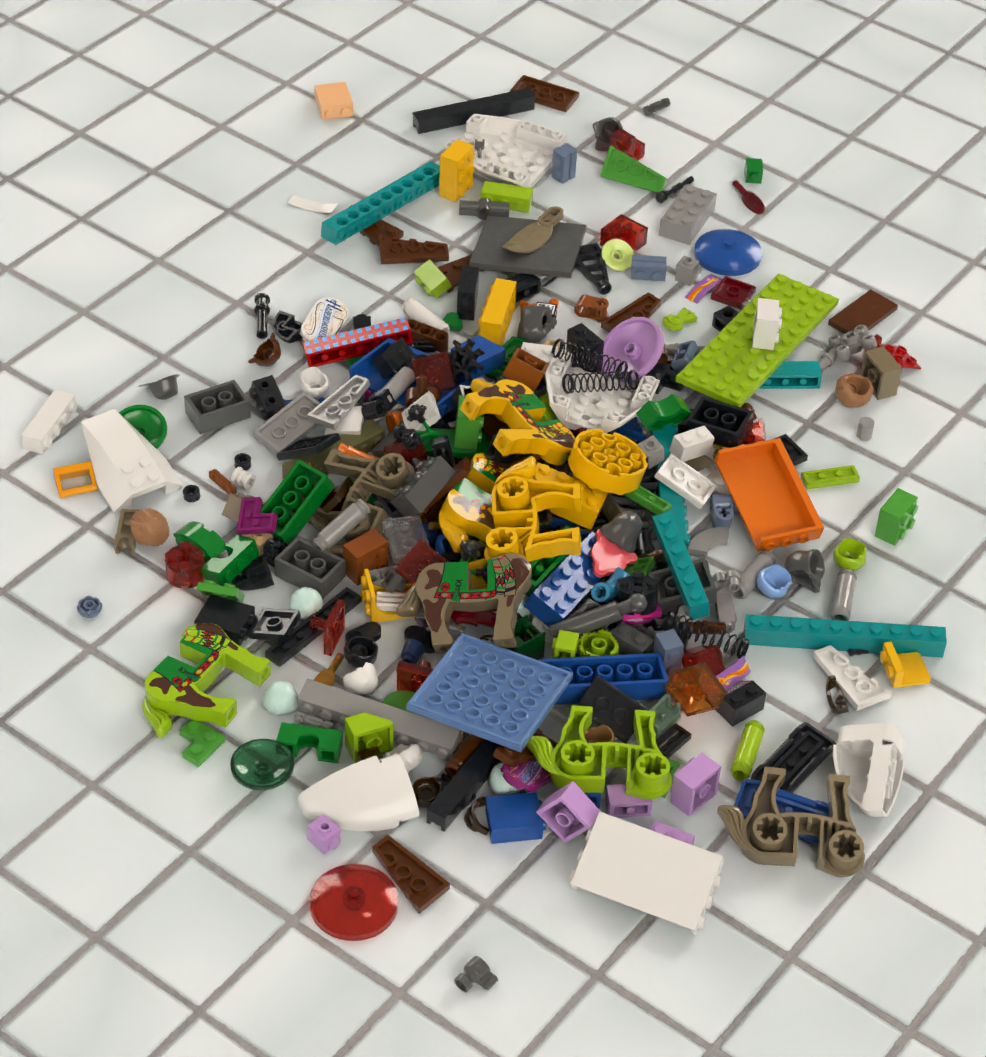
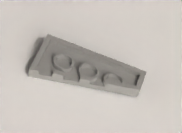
M355 374L307 414L308 420L336 430L370 386L369 379Z

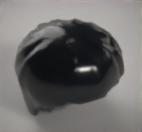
M355 636L349 638L346 642L344 657L352 667H363L366 662L374 664L377 659L378 645L373 639L366 636Z

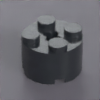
M633 572L631 576L618 580V603L628 600L635 593H640L647 600V607L641 612V616L651 614L656 610L658 603V581L656 579L644 576L643 572Z

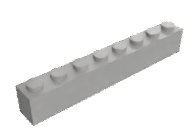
M308 678L297 698L299 709L303 712L319 715L325 720L337 721L345 726V718L363 712L391 720L394 724V741L404 745L418 744L422 752H430L443 759L451 758L458 749L462 739L461 730Z

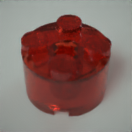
M182 542L165 553L166 576L171 585L177 588H181V586L193 588L198 585V582H203L202 567L205 565V556L200 548L191 545L190 542Z

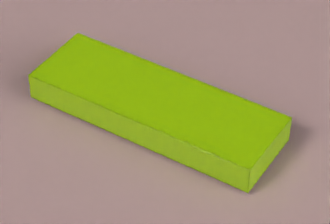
M854 465L801 472V479L806 489L857 483L860 481V476Z

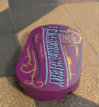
M528 760L525 764L513 767L503 764L501 767L502 776L505 781L519 790L525 788L529 789L527 792H535L552 781L550 772L546 771L537 761Z

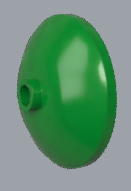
M133 405L119 412L156 449L162 445L167 435V423L164 416L157 409L147 405Z

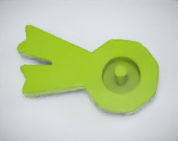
M684 307L677 315L669 314L664 316L662 323L669 330L679 331L683 329L684 324L696 322L698 317L694 312L691 313V310H687Z

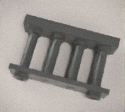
M608 493L601 510L609 522L619 513L631 510L640 516L642 528H648L650 538H657L652 516L656 515L655 513L625 495H622L624 497H617ZM618 504L628 505L632 509L620 508Z

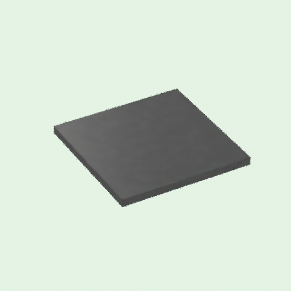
M488 215L471 256L469 267L571 278L586 232V225L559 222L553 227L549 240L540 249L531 253H517L503 249L502 246L524 227L538 220Z

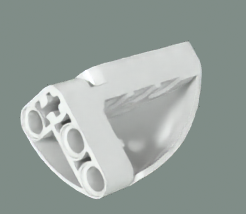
M892 723L842 726L839 729L837 745L833 747L836 774L850 776L847 795L858 808L873 818L887 817L896 800L904 771L905 762L904 760H899L903 754L904 738L898 728Z
M399 754L382 759L373 756L352 764L318 781L298 796V807L304 817L314 821L324 814L332 823L335 822L343 830H388L398 827L399 822L419 817L414 790Z

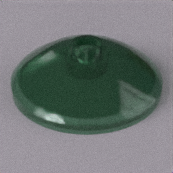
M271 739L251 740L242 744L233 753L230 761L231 773L234 779L246 788L253 790L274 789L284 784L291 777L294 771V757L289 748L278 741Z

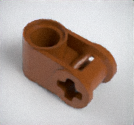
M582 295L574 311L579 317L604 321L609 316L607 312L609 302L605 298Z

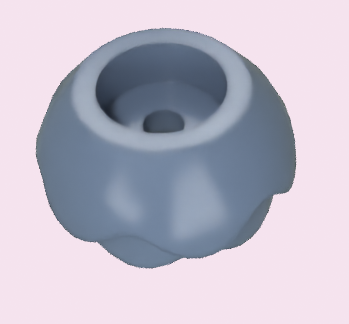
M86 596L78 602V613L85 618H94L101 612L102 603L98 598Z

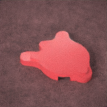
M600 529L597 530L595 533L596 543L589 552V557L591 556L593 560V574L596 577L609 576L615 572L618 566L625 569L628 564H634L637 561L638 557L635 553H629L615 543L610 542Z

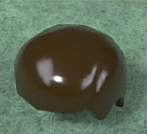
M434 776L417 779L412 785L417 805L426 808L432 804L443 790L442 783Z

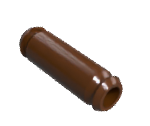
M469 734L445 764L446 774L453 778L485 739Z

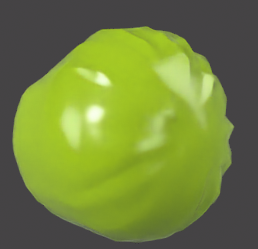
M843 539L834 549V562L840 568L852 571L859 570L866 563V545L856 539Z

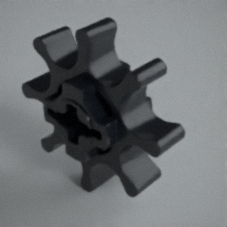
M467 339V344L462 348L461 343L453 340L455 350L451 354L442 353L450 361L441 370L446 374L453 370L454 373L451 380L455 383H458L459 378L464 374L465 379L472 382V370L478 368L482 371L484 369L476 361L485 352L480 348L472 352L475 342L471 339Z

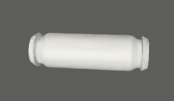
M408 298L405 300L402 308L403 312L409 317L449 334V325L416 301V299Z

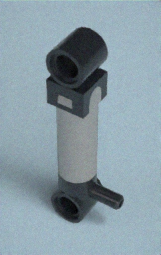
M405 348L399 350L405 365L381 390L375 391L368 398L370 401L363 403L361 412L365 419L373 420L386 416L387 411H390L397 404L396 400L416 380L417 376L430 369V360L425 354L410 357Z

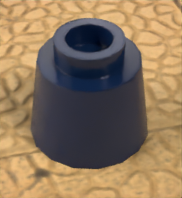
M407 639L401 652L402 661L407 665L417 663L426 651L425 646L418 640Z

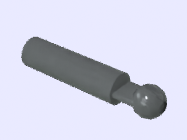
M635 593L628 600L621 603L613 601L549 625L553 639L554 637L557 638L559 630L579 633L580 636L583 633L622 620L625 614L644 611L647 607V600L643 594Z

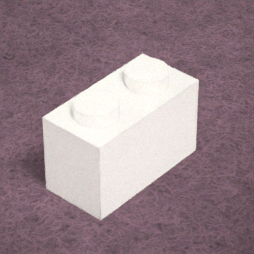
M701 426L674 435L669 451L685 462L709 454L715 438L705 426Z

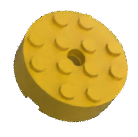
M590 429L578 434L568 458V464L573 475L586 483L590 489H598L617 495H623L636 490L648 466L645 452L635 442L615 432L613 435L603 433L602 429Z

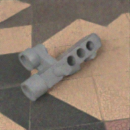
M730 570L726 574L718 572L712 577L717 592V602H715L717 621L726 622V632L728 631L729 633L735 630L736 622L733 595L731 594L740 590L741 583L740 573L736 570Z

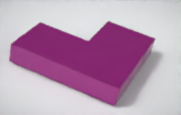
M260 497L242 498L236 532L238 535L275 533L276 513L260 514L262 499Z

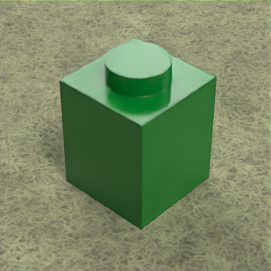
M746 158L744 169L745 183H762V159Z

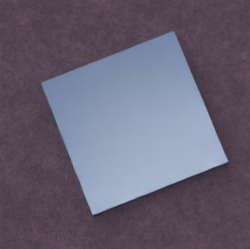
M461 633L409 700L406 710L522 752L573 679V673Z

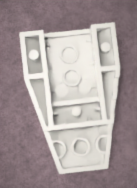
M115 409L81 421L97 487L114 514L121 512V509L131 508L132 499L159 488H162L164 493L167 494L183 487L167 459Z

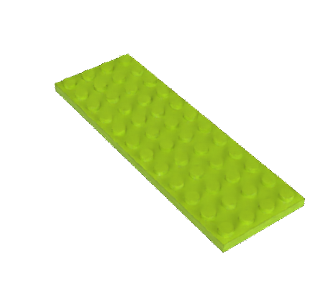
M777 274L676 376L675 382L720 402L741 408L838 305L839 299L816 288L802 284L799 281L790 279L785 275ZM758 298L779 300V308H782V324L778 332L779 341L775 343L774 350L752 348L753 323Z

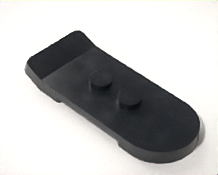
M804 722L796 727L788 736V739L763 764L755 769L751 779L761 781L764 767L786 769V775L780 789L793 793L833 753V747L837 743L809 723Z

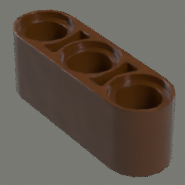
M407 319L413 341H431L435 344L436 351L448 352L449 335L447 332L413 319Z

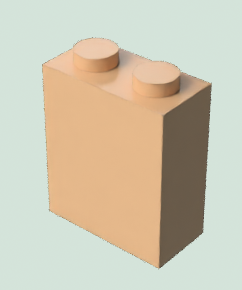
M346 82L314 85L315 101L322 120L353 117V101Z

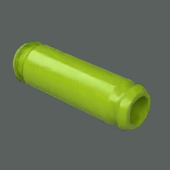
M751 720L745 724L732 767L730 768L731 775L737 780L743 781L751 775L765 732L763 724L759 721Z

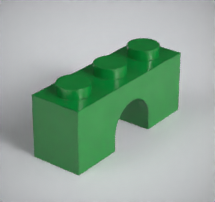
M237 534L225 545L228 557H212L201 568L204 579L217 582L216 584L224 586V583L229 584L260 555L255 539Z
M281 722L276 739V754L297 758L302 748L314 747L317 749L318 761L338 764L343 748V731Z

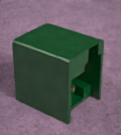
M528 615L518 619L514 629L516 647L505 649L536 660L544 658L546 633H541L528 620Z

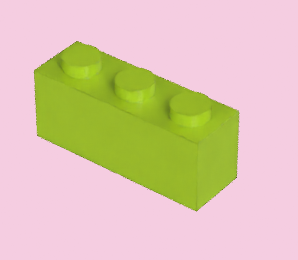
M485 181L480 199L488 198L491 202L510 203L509 210L529 213L533 202V188Z

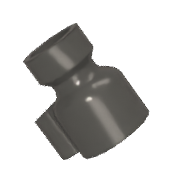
M474 956L464 966V973H460L454 979L456 986L465 993L473 987V983H477L484 989L489 990L498 981L496 975L490 971L488 964L478 956Z

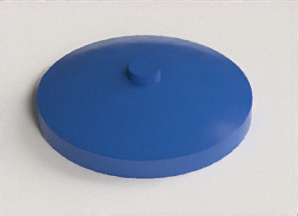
M718 229L707 232L698 238L695 244L694 255L699 264L712 273L724 276H739L750 273L759 266L762 248L757 240L744 232Z

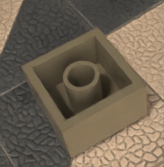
M884 346L865 351L861 376L871 380L874 387L873 395L877 400L897 395L900 375L902 373L901 365L896 362Z

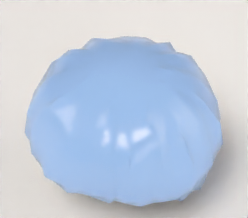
M773 564L761 570L757 576L759 590L766 596L775 599L783 597L792 582L790 573L779 564Z

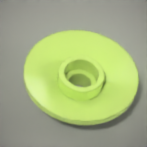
M609 240L605 243L601 252L602 259H605L606 265L612 270L624 271L632 264L633 250L623 240Z

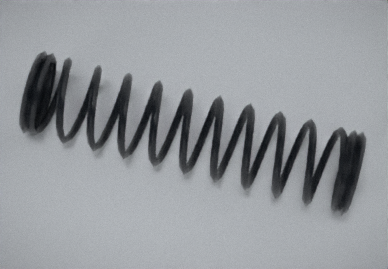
M557 339L552 347V356L561 359L565 353L564 359L567 362L571 356L572 346H576L571 357L572 364L577 359L578 348H582L583 351L577 360L578 366L583 362L584 351L588 350L589 353L583 363L584 368L589 365L591 352H594L595 355L591 360L590 370L594 369L597 355L600 354L602 357L597 363L596 372L601 370L603 357L605 356L608 359L604 363L602 373H604L607 362L608 366L605 372L609 369L610 373L613 364V371L615 373L617 371L622 372V365L624 363V371H628V363L626 361L621 362L620 359L609 358L608 355H602L600 352L596 353L594 350L590 351L582 346L577 347L576 344L571 345L570 342L565 343L562 339ZM560 342L559 351L555 355L556 346ZM568 343L570 344V347L567 349L565 353V344ZM570 349V354L566 360L567 353ZM576 352L575 360L572 362L573 356ZM583 353L582 360L579 364L580 356ZM589 356L588 363L585 366L586 359ZM594 358H595L594 366H593V368H591L592 362H593V360H594ZM612 358L614 359V362L611 364L609 368L610 359ZM601 359H602V363H601L600 369L597 370V369H598L599 362H600ZM616 361H620V364L618 365L615 371Z
M635 370L629 372L617 371L616 373L614 371L610 373L598 372L597 374L594 372L591 374L573 373L571 375L565 374L562 379V387L567 394L573 393L574 390L577 393L581 390L585 393L587 389L589 392H592L594 389L598 392L600 388L603 392L606 388L609 391H612L613 388L617 391L619 387L621 390L625 388L636 390L639 385V375ZM632 372H633V373L635 374V376H636V386H635V388L632 387V384H633V382H632V377H631ZM609 375H610L611 381H612V388H611V389L608 388V377H609ZM615 375L617 376V379H618V388H617V389H615V386H614V378H615ZM622 375L624 377L625 382L623 389L620 385V379ZM567 376H569V379H568V390H569V391H567L566 386H565V380H566V377H567ZM596 376H597L598 381H599V389H598V390H596V388H595V379H596ZM603 376H604V379H605V389H604V390L602 389V386H601V380H602V377H603ZM577 377H578L579 383H580V389H579V391L576 390V379H577ZM583 377L585 378V381H586V390H585V391L583 390V387H582ZM590 377H591L592 383H593L592 390L589 389V378H590Z
M672 610L666 614L662 627L663 631L671 628L675 614H677L678 620L673 628L675 631H677L679 620L685 617L680 637L685 632L687 622L692 620L687 640L691 638L694 625L698 622L700 628L695 635L694 642L698 641L701 628L706 625L707 631L703 636L702 645L707 640L709 630L714 628L709 648L714 644L716 633L721 631V637L716 646L717 651L720 649L723 636L728 633L729 639L724 646V653L727 652L730 639L733 636L736 637V642L731 649V656L734 655L740 639L743 640L738 647L737 658L740 659L743 655L745 657L748 651L749 640L746 638H737L736 634L730 636L728 631L723 633L722 629L716 630L714 626L709 628L707 623L701 626L700 621L694 623L693 618L687 620L685 615L679 618V614L677 612L674 613Z

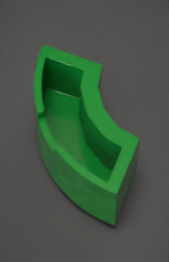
M671 394L661 401H648L636 414L646 429L657 431L663 430V427L671 424L676 426L682 423L692 412L682 398Z
M189 522L173 534L176 538V543L183 550L194 553L202 563L208 562L212 557L216 558L226 550V543L215 531L209 532L203 528L204 524L200 522Z

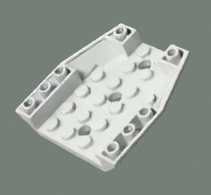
M473 114L466 121V133L459 140L474 145L475 170L484 176L506 184L532 188L553 165V150L564 144L567 134L532 123L531 121ZM450 138L443 145V148L446 150L457 139ZM475 139L477 141L485 140L481 158H478V151L475 149Z
M565 353L561 359L558 357L552 358L544 375L549 405L559 421L572 430L583 427L587 428V430L602 429L603 433L611 432L637 416L636 413L648 401H652L660 383V380L653 376L643 375L636 390H628L627 388L621 390L619 387L617 391L614 388L612 391L606 388L603 392L600 388L598 392L595 389L589 392L587 389L585 393L582 390L579 393L574 390L573 393L567 394L562 387V379L565 374H591V372L584 371L579 367H571L572 354L566 362L564 359ZM567 376V377H566V380H565V386H566L567 391H569V390H568V379H569V376ZM597 376L595 379L596 390L599 389V381ZM604 376L601 380V386L603 390L605 389ZM577 377V379H576V390L579 391V389H580V383H579V379H578V377ZM583 377L582 387H583V390L585 391V390H586V381H585V378ZM590 377V378H589V389L592 390L593 383H592V379H591V377ZM608 378L609 389L612 388L611 378ZM614 378V386L617 389L618 380ZM620 382V385H621V388H622V389L624 388V385H625L624 382Z

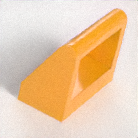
M91 461L53 469L54 480L60 498L98 491ZM89 475L91 484L62 490L60 480Z

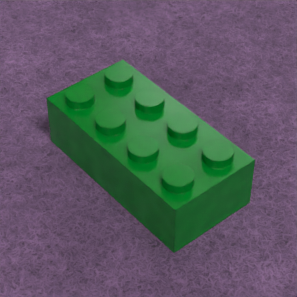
M300 459L295 463L260 511V514L276 513L275 533H270L274 538L278 537L279 540H283L284 544L288 546L298 536L334 488V484L329 477Z

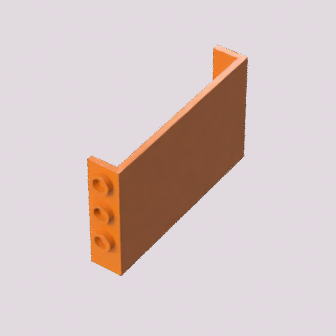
M780 438L718 450L715 463L757 552L772 550L777 547H788L796 543H806L821 537L824 525Z

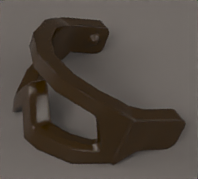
M835 675L829 676L825 690L831 710L835 714L849 712L846 702L842 701L844 696ZM834 687L837 688L839 693L838 698L835 700L836 704L841 705L838 709L832 701L830 692Z
M486 797L476 799L464 816L467 827L483 835H487L489 829L479 823L475 815V808L485 806Z

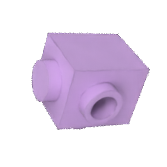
M324 814L307 825V839L323 854L336 849L341 843L340 827L335 822L332 823Z

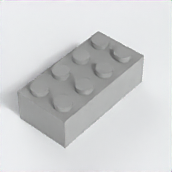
M686 184L661 218L659 236L690 245L715 210L717 193Z

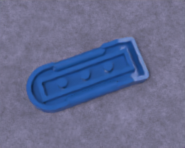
M744 779L741 784L734 806L740 809L744 819H746L752 808L754 795L761 784L760 780ZM779 789L776 793V804L779 813L801 812L830 817L828 803L819 800L814 801ZM798 835V838L818 843V837Z

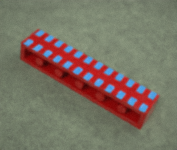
M404 317L302 343L308 366L318 367L366 355L388 338L397 341L402 337L407 345L412 344L413 340L407 318Z

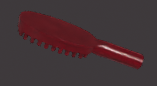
M737 180L733 181L732 185L742 195V201L745 206L756 214L764 213L765 206L760 197L756 196L752 191L751 193L747 191Z

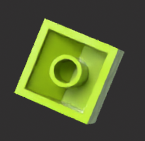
M366 712L345 718V746L354 763L358 762V752L378 746L382 755L393 750L394 724L391 720Z

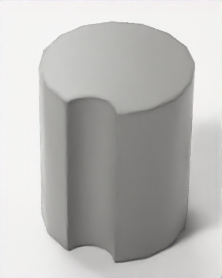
M870 417L859 419L856 436L861 441H869L872 438L874 420Z

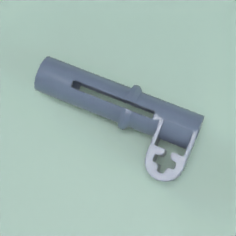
M711 495L710 514L713 528L731 527L733 514H739L731 495Z

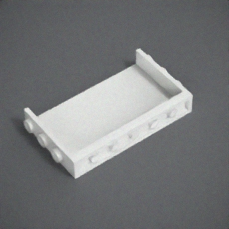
M599 811L593 829H589L587 832L585 849H581L577 858V861H579L578 867L571 872L569 881H571L572 888L574 890H578V888L688 928L692 934L696 935L698 929H703L706 917H703L706 909L711 908L714 897L711 896L714 888L718 889L721 882L719 874L724 863L723 856Z

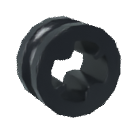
M240 453L235 456V468L242 467L246 471L251 468V457L248 454Z
M196 485L184 487V500L187 502L198 501L200 499L199 487Z

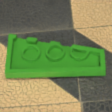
M610 145L600 175L601 177L655 193L664 190L667 181L666 177Z

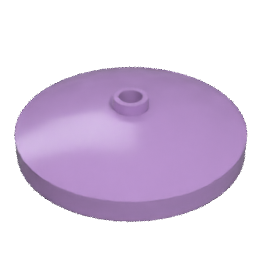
M646 317L627 319L614 327L604 340L603 355H608L609 358L614 357L615 360L620 359L621 362L626 361L628 363V372L635 370L640 379L656 365L664 347L662 330L654 321ZM606 356L603 357V366L608 359ZM612 358L610 359L609 368L611 364L614 362V359ZM616 361L615 371L618 365L620 364V361ZM608 362L605 365L604 372L607 369ZM625 363L622 365V372L625 369ZM632 372L631 377L633 382L636 380V376Z

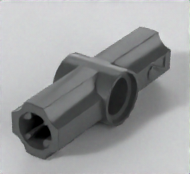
M482 198L479 201L460 200L459 215L477 216L481 220H486L488 215L509 217L510 203L491 202L488 198Z

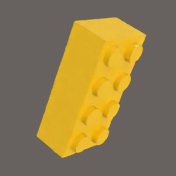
M496 278L494 285L491 284L489 295L486 297V306L482 308V317H479L478 327H480L478 335L502 347L515 310L517 281Z
M537 463L536 475L530 479L554 481L563 484H580L582 512H575L565 508H549L551 513L591 530L601 512L608 493L598 489H590L581 480L552 469L548 465Z

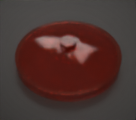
M347 864L335 867L324 873L315 882L310 893V913L314 922L322 931L341 940L360 941L379 935L392 924L398 911V893L394 883L385 873L368 865Z

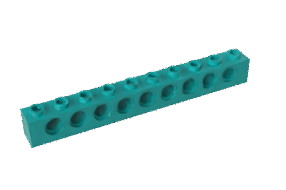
M430 161L325 220L321 225V237L337 245L438 187L440 166Z

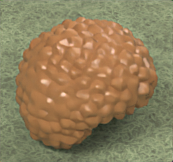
M851 373L843 375L837 380L835 392L837 399L844 406L859 408L870 401L874 387L868 378Z
M149 508L140 509L132 515L130 528L135 541L146 546H159L166 542L170 530L163 514Z

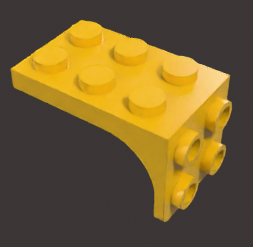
M364 569V576H361V585L364 590H361L362 602L366 601L365 613L366 616H370L371 622L378 623L412 618L398 616L396 611H382L376 606L377 592L389 591L384 587L372 584L369 570ZM416 582L405 584L407 586L403 592L395 589L393 592L407 593L408 588H411Z

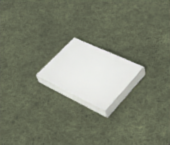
M672 453L654 476L699 509L703 507L717 487L716 484Z

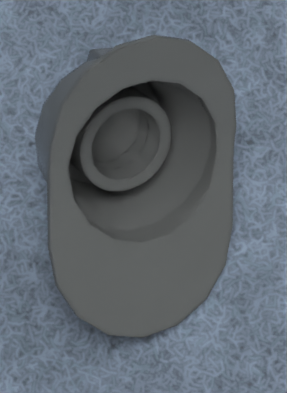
M171 375L156 382L139 385L138 387L149 386L155 397L166 400L178 394L176 378L180 375Z

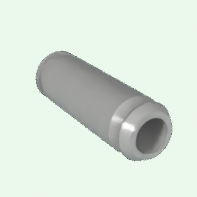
M357 499L356 503L348 506L322 529L318 536L313 538V542L322 551L332 548L366 518L367 513L370 514V508L362 499Z
M761 551L740 574V590L732 592L735 598L745 599L757 586L759 572L776 563V557L771 551Z
M843 569L838 573L830 614L832 620L849 621L857 580L856 574L850 569Z

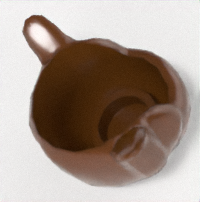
M272 333L270 338L258 347L256 354L253 355L254 358L250 359L248 363L269 367L279 360L281 348L279 342L275 339V333Z

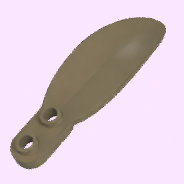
M556 206L548 208L538 218L537 222L524 227L507 241L502 248L517 253H531L540 249L551 237L553 227L563 219V209Z

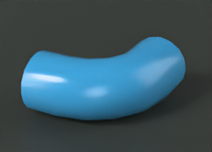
M618 566L605 583L599 582L592 587V598L600 603L614 601L618 598V580L631 576V574Z

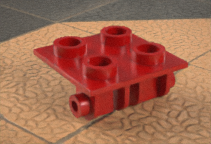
M877 344L878 347L884 346L896 362L901 365V368L921 369L917 364V360L907 353V349L903 346Z

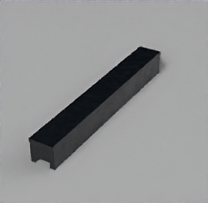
M530 88L412 112L413 127L417 128L418 134L464 125L473 114L502 117L534 110L536 96Z
M484 740L427 808L426 823L431 824L433 822L441 826L442 831H446L469 803L473 795L488 780L493 767L502 763L493 756L496 748L501 746L500 744Z

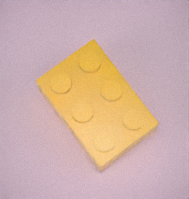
M457 139L440 155V197L457 202L473 187V173L475 170L474 145Z

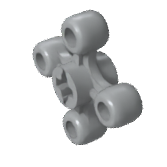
M866 325L856 326L854 331L845 333L843 339L840 335H833L828 339L831 349L837 346L836 354L840 361L850 359L851 354L859 353L862 347L866 351L877 347L876 339L873 335H869Z

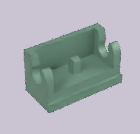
M667 693L650 710L656 711L654 724L656 740L681 719L680 703L677 702L675 707L672 706L670 702L671 696Z

